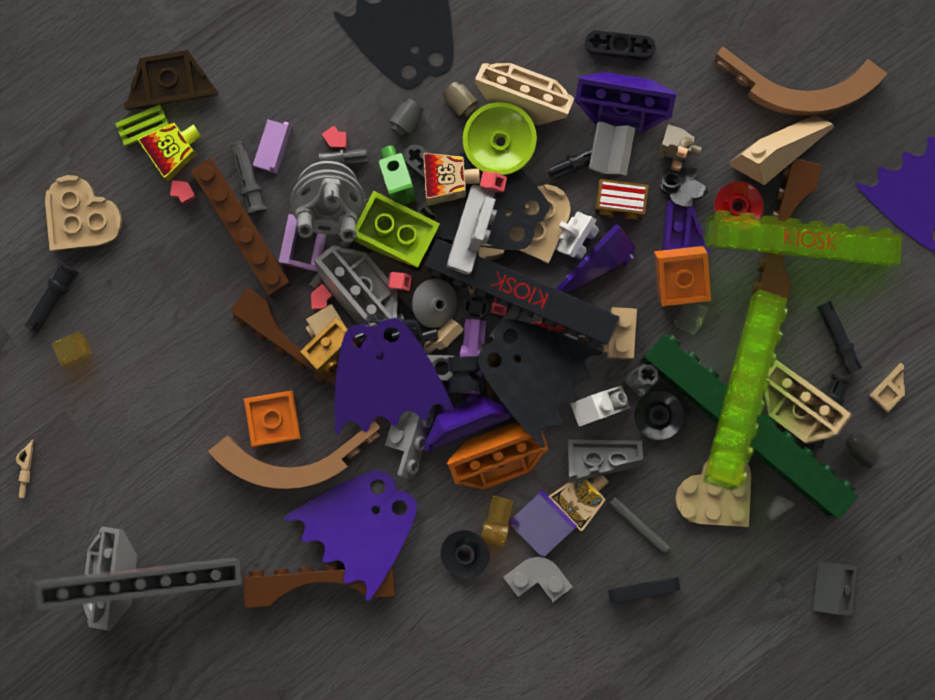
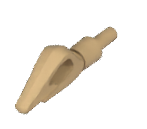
M34 439L16 456V463L21 467L18 480L21 481L19 498H25L27 482L30 483ZM26 451L27 456L25 458V461L22 462L20 458L22 454Z

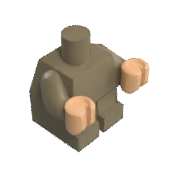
M667 125L657 157H671L673 159L671 169L679 172L682 166L680 161L687 160L689 154L699 157L702 147L693 145L695 137L682 128Z

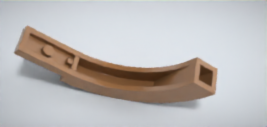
M724 47L719 50L714 58L717 62L716 65L722 71L727 73L730 71L736 76L738 83L744 87L749 86L752 88L747 95L748 98L770 110L795 116L823 115L844 109L865 97L888 74L867 59L855 74L835 86L821 90L801 91L788 89L769 81Z
M374 420L367 432L361 430L328 457L301 467L286 468L263 463L241 449L231 436H226L208 452L225 469L248 482L271 488H303L327 481L349 468L343 459L347 457L350 460L361 451L358 447L365 441L370 444L380 436L378 431L381 427Z

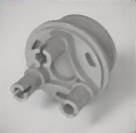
M321 161L308 166L299 176L298 182L291 194V210L298 221L297 231L299 235L306 238L311 236L313 232L327 235L341 233L340 237L345 242H351L353 237L356 238V224L365 208V195L355 174L344 164L335 161Z

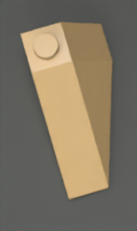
M817 115L811 116L758 140L730 161L729 164L736 170L765 185L834 128L833 124Z

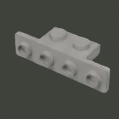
M475 184L471 186L446 265L448 268L467 275L471 273L480 245H486L489 238L490 230H487L488 224L492 225L497 210L493 209L495 199H493L494 191L481 188Z
M437 404L431 406L426 420H422L412 411H405L400 416L397 426L391 424L385 446L404 451L397 473L398 476L414 480L419 470V462L427 441L429 429L434 422Z

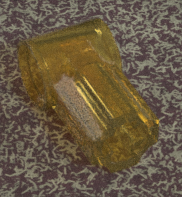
M493 495L488 518L484 522L481 537L487 544L504 548L509 529L507 525L514 500Z

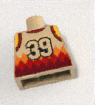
M423 153L427 206L466 197L465 184L480 183L479 169L464 170L463 157Z

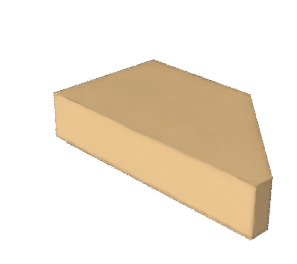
M450 318L437 331L438 338L429 340L424 344L425 353L430 355L435 348L439 350L446 348L463 331V328Z
M899 363L869 395L886 413L905 396L904 365L902 363Z

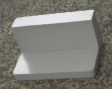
M598 122L589 169L607 176H627L635 128L630 126H612L604 122Z

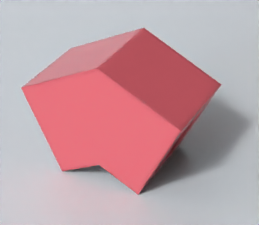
M333 126L322 133L324 140L331 149L341 150L343 148L346 150V132H338L336 127Z
M483 171L480 187L495 193L504 192L507 177L496 172Z
M172 180L170 193L172 198H179L183 205L197 198L188 182Z
M390 272L387 288L410 291L412 276L405 273Z
M323 284L311 293L312 310L326 308L328 301L334 297Z
M494 297L490 313L505 316L507 308L497 304V298Z

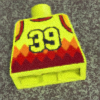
M172 123L138 140L162 176L167 181H170L196 156L190 144L202 136L194 125L181 132L176 124Z

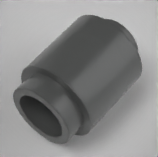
M407 99L406 102L401 103L389 120L392 125L390 129L399 136L404 134L409 136L422 118L421 113L424 109L413 100Z

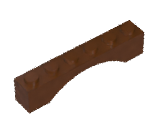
M212 157L190 170L267 294L272 298L292 286Z
M796 158L783 169L784 185L778 188L776 201H779L777 211H772L769 224L773 225L771 234L767 233L763 248H767L765 257H761L757 267V271L760 272L759 280L754 281L751 295H754L753 302L777 309L786 307L792 283L786 272L783 260L784 232L789 218L797 205L817 188L822 169L820 164Z
M247 287L230 310V312L235 314L233 320L243 327L249 324L255 329L253 331L254 335L263 341L267 338L275 343L272 348L284 356L287 352L295 357L292 362L303 370L306 367L312 369L315 372L312 376L321 383L325 384L328 381L336 386L337 372L326 379L300 352L302 349L295 346L281 331L273 316L270 303Z
M338 565L323 566L324 570L314 571L313 567H301L297 573H289V569H276L274 574L264 575V571H251L249 576L243 578L245 608L271 606L291 589L309 583H339L352 587L365 595L367 593V585L362 580L344 583L345 569H338ZM394 565L391 566L372 598L396 595Z

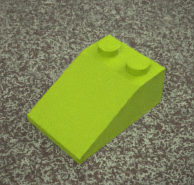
M373 191L356 224L357 235L356 238L353 237V241L372 251L418 268L440 223Z

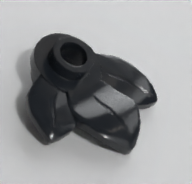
M683 167L679 172H668L664 174L659 182L660 190L669 195L675 205L683 208H691L693 200L700 199L708 193V188L695 180L698 172L696 168Z

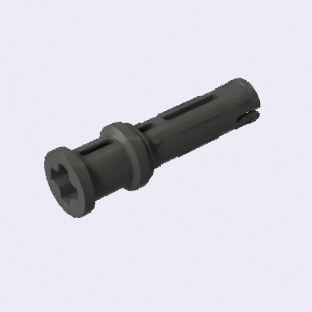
M245 141L234 142L230 144V148L241 181L240 195L244 197L247 207L246 213L248 216L262 214L267 211V206L263 204L260 194L262 189L256 183Z

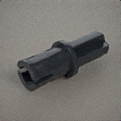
M589 148L572 157L568 155L565 160L548 166L547 173L549 177L555 180L571 172L575 174L577 170L590 165L592 150Z

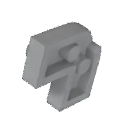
M542 557L528 558L503 576L518 597L537 582L553 602L572 588V585L556 564Z

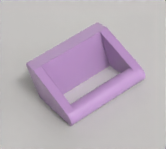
M289 214L279 263L289 267L318 272L314 260L323 253L327 234L317 233L311 264L292 260L298 235V221L294 215Z

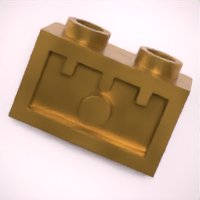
M337 317L300 351L326 379L337 372L340 348L347 328ZM354 336L353 345L359 349L362 343Z

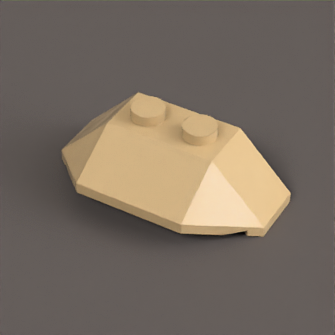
M483 63L474 82L489 104L494 102L514 104L523 109L535 125L567 118L574 101V97L569 95L556 80L511 63H496L492 65Z
M775 360L762 378L768 415L807 444L838 436L852 417V414L777 360Z

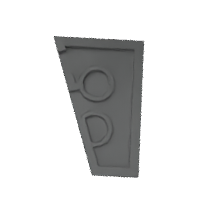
M568 439L569 483L643 466L642 441Z

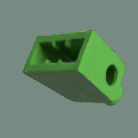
M394 146L382 148L380 152L383 159L379 160V165L390 199L402 205L416 202L414 188L403 155L401 153L396 154Z

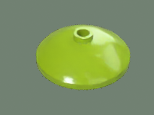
M506 102L490 103L476 110L468 119L463 132V146L470 162L482 172H496L503 176L522 169L532 158L537 143L536 129L529 115L520 107ZM501 138L506 141L503 146L496 144L497 140Z

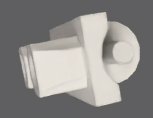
M577 211L568 224L561 221L558 226L563 232L555 249L570 257L582 259L586 253V247L582 245L586 238H595L599 231L595 225L596 219Z

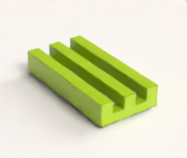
M159 104L115 123L119 130L124 146L127 147L139 142V138L169 125L162 106ZM159 113V115L156 116V117H153V118H151V119H149V120H146V121H144V122H141V123H139V124H137V125H134V126H132V127L127 128V129L124 130V127H126V126H128V125H131V124H133V123H135V122H138V121H140V120H142V119H145V118H147V117H150V116H152V115H154V114ZM159 121L163 122V124L131 138L126 136Z

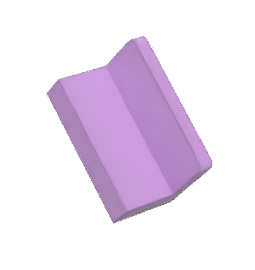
M267 120L253 163L255 168L275 174L278 173L292 129L289 123L284 122V124Z

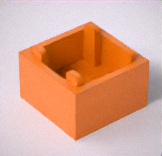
M704 246L654 251L657 294L661 306L711 301L708 252Z

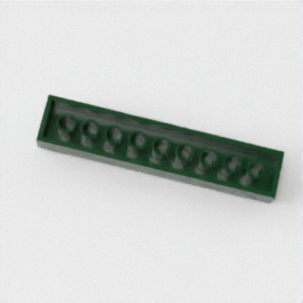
M663 334L656 340L640 361L645 365L653 364L658 369V376L830 519H840L858 498V495L853 492L855 487L845 479L841 481L834 476L835 470L825 463L823 465L815 460L817 456L806 447H799L795 443L797 439L787 431L782 432L776 428L778 423L770 416H762L756 411L758 409L757 405L751 400L740 401L734 396L735 387L728 382L726 384L722 383L718 379L720 375L709 366L704 368L698 363L700 358L692 351L685 352L680 348L681 342L674 336ZM736 389V390H735L736 396H737L739 399H742V398H740V397L737 395V394L739 393V391ZM731 400L745 404L746 406L731 402ZM731 406L733 407V409H734V411L736 412V414H738L739 412L743 411L742 413H740L739 415H737V416L743 417V419L728 414V413H731V414H734V415H735V413L733 412Z

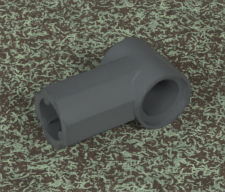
M653 364L638 365L623 381L641 398L658 380V369Z

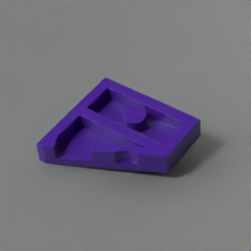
M672 201L666 202L662 250L704 246L708 256H710V250L704 242L701 225L697 222V214L693 204L691 208H683L675 205Z

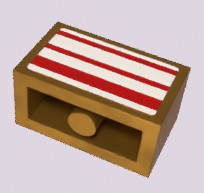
M600 179L597 188L595 212H600V216L614 217L615 214L624 215V219L637 221L639 217H644L649 185Z

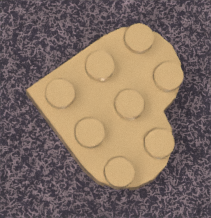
M66 175L57 178L49 191L47 190L45 207L50 251L103 246L118 239L122 229L120 210L116 204L106 198L95 197L93 188L87 181L78 176Z
M546 184L537 187L548 201V213L543 221L535 225L534 238L530 245L525 249L517 251L549 264L559 242V237L563 232L558 225L561 221L568 222L571 208L566 194L561 189ZM529 200L524 205V210L529 215L537 214L540 209L538 202L534 200ZM506 208L504 213L506 216H511L513 210ZM514 226L510 229L509 236L515 241H520L524 238L525 231L520 226Z
M729 451L718 452L709 457L706 463H704L700 475L690 476L683 480L677 488L675 502L681 516L697 524L749 527L751 471L747 460L737 453Z

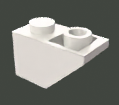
M622 385L588 396L575 403H570L578 426L630 408Z

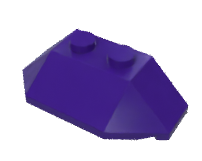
M607 72L580 76L575 95V102L594 124L604 122L612 126H630L638 132H644L664 120L672 118L676 99V92L653 80Z
M477 394L464 399L465 404L455 407V404H452L453 412H450L445 407L441 408L442 413L437 415L425 443V452L434 450L514 416L501 403L484 396L478 398Z

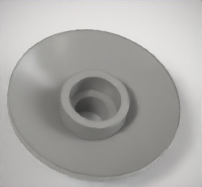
M442 279L424 281L417 287L412 298V311L415 318L427 327L437 328L444 326L456 313L458 304L456 292L448 282ZM438 300L441 301V305L439 308L436 307V302Z

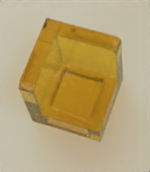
M79 331L52 343L57 358L63 367H69L93 356L84 333Z

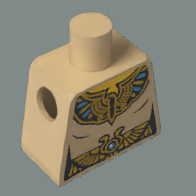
M602 475L593 477L589 481L585 479L572 483L568 482L548 497L577 525L576 528L582 531L606 499L599 491L609 481Z

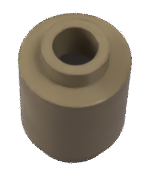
M454 82L443 92V96L446 98L445 102L460 118L465 116L469 118L478 110V100L463 84L460 85L458 82Z

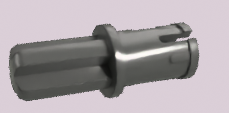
M341 148V151L319 153V161H335L344 165L362 164L368 162L367 149L344 151Z

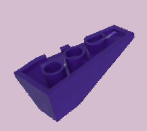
M616 224L594 247L591 254L587 255L556 289L569 294L617 269L621 264L626 266L635 257L632 253L636 249L635 245L621 227Z

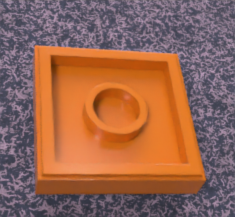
M293 390L244 399L252 448L301 439Z

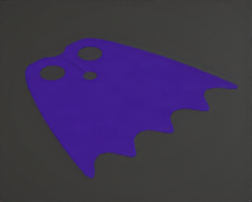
M929 136L927 139V150L924 155L915 156L904 151L903 165L899 170L892 171L879 166L877 185L871 187L857 183L856 186L896 226L921 245L935 252V241L932 239V232L935 230V138Z
M390 318L381 320L374 327L360 324L347 329L340 348L336 375V435L341 432L342 427L349 421L356 422L364 432H367L372 421L379 416L385 417L393 426H397L400 416L405 411L416 413L422 420L427 419L429 410L434 404H440L450 412L454 411L449 396L429 357L411 330L401 320ZM389 327H394L399 331V339L394 343L387 342L383 337L384 331ZM362 333L368 337L369 343L366 348L358 349L353 345V338L356 334ZM379 351L384 353L382 360H378L375 357Z
M376 470L333 487L288 514L284 520H300L304 522L305 531L302 542L321 541L325 546L323 562L327 563L334 560L343 562L345 565L344 583L356 580L364 581L367 585L366 600L369 601L386 577L406 540L416 515L417 504L414 498L407 492H401L395 487L394 479L385 471ZM377 479L384 481L386 485L385 491L379 495L372 493L370 490V484ZM398 500L404 501L408 507L406 513L400 516L392 511L393 503ZM378 506L380 512L373 514L371 511L372 507Z

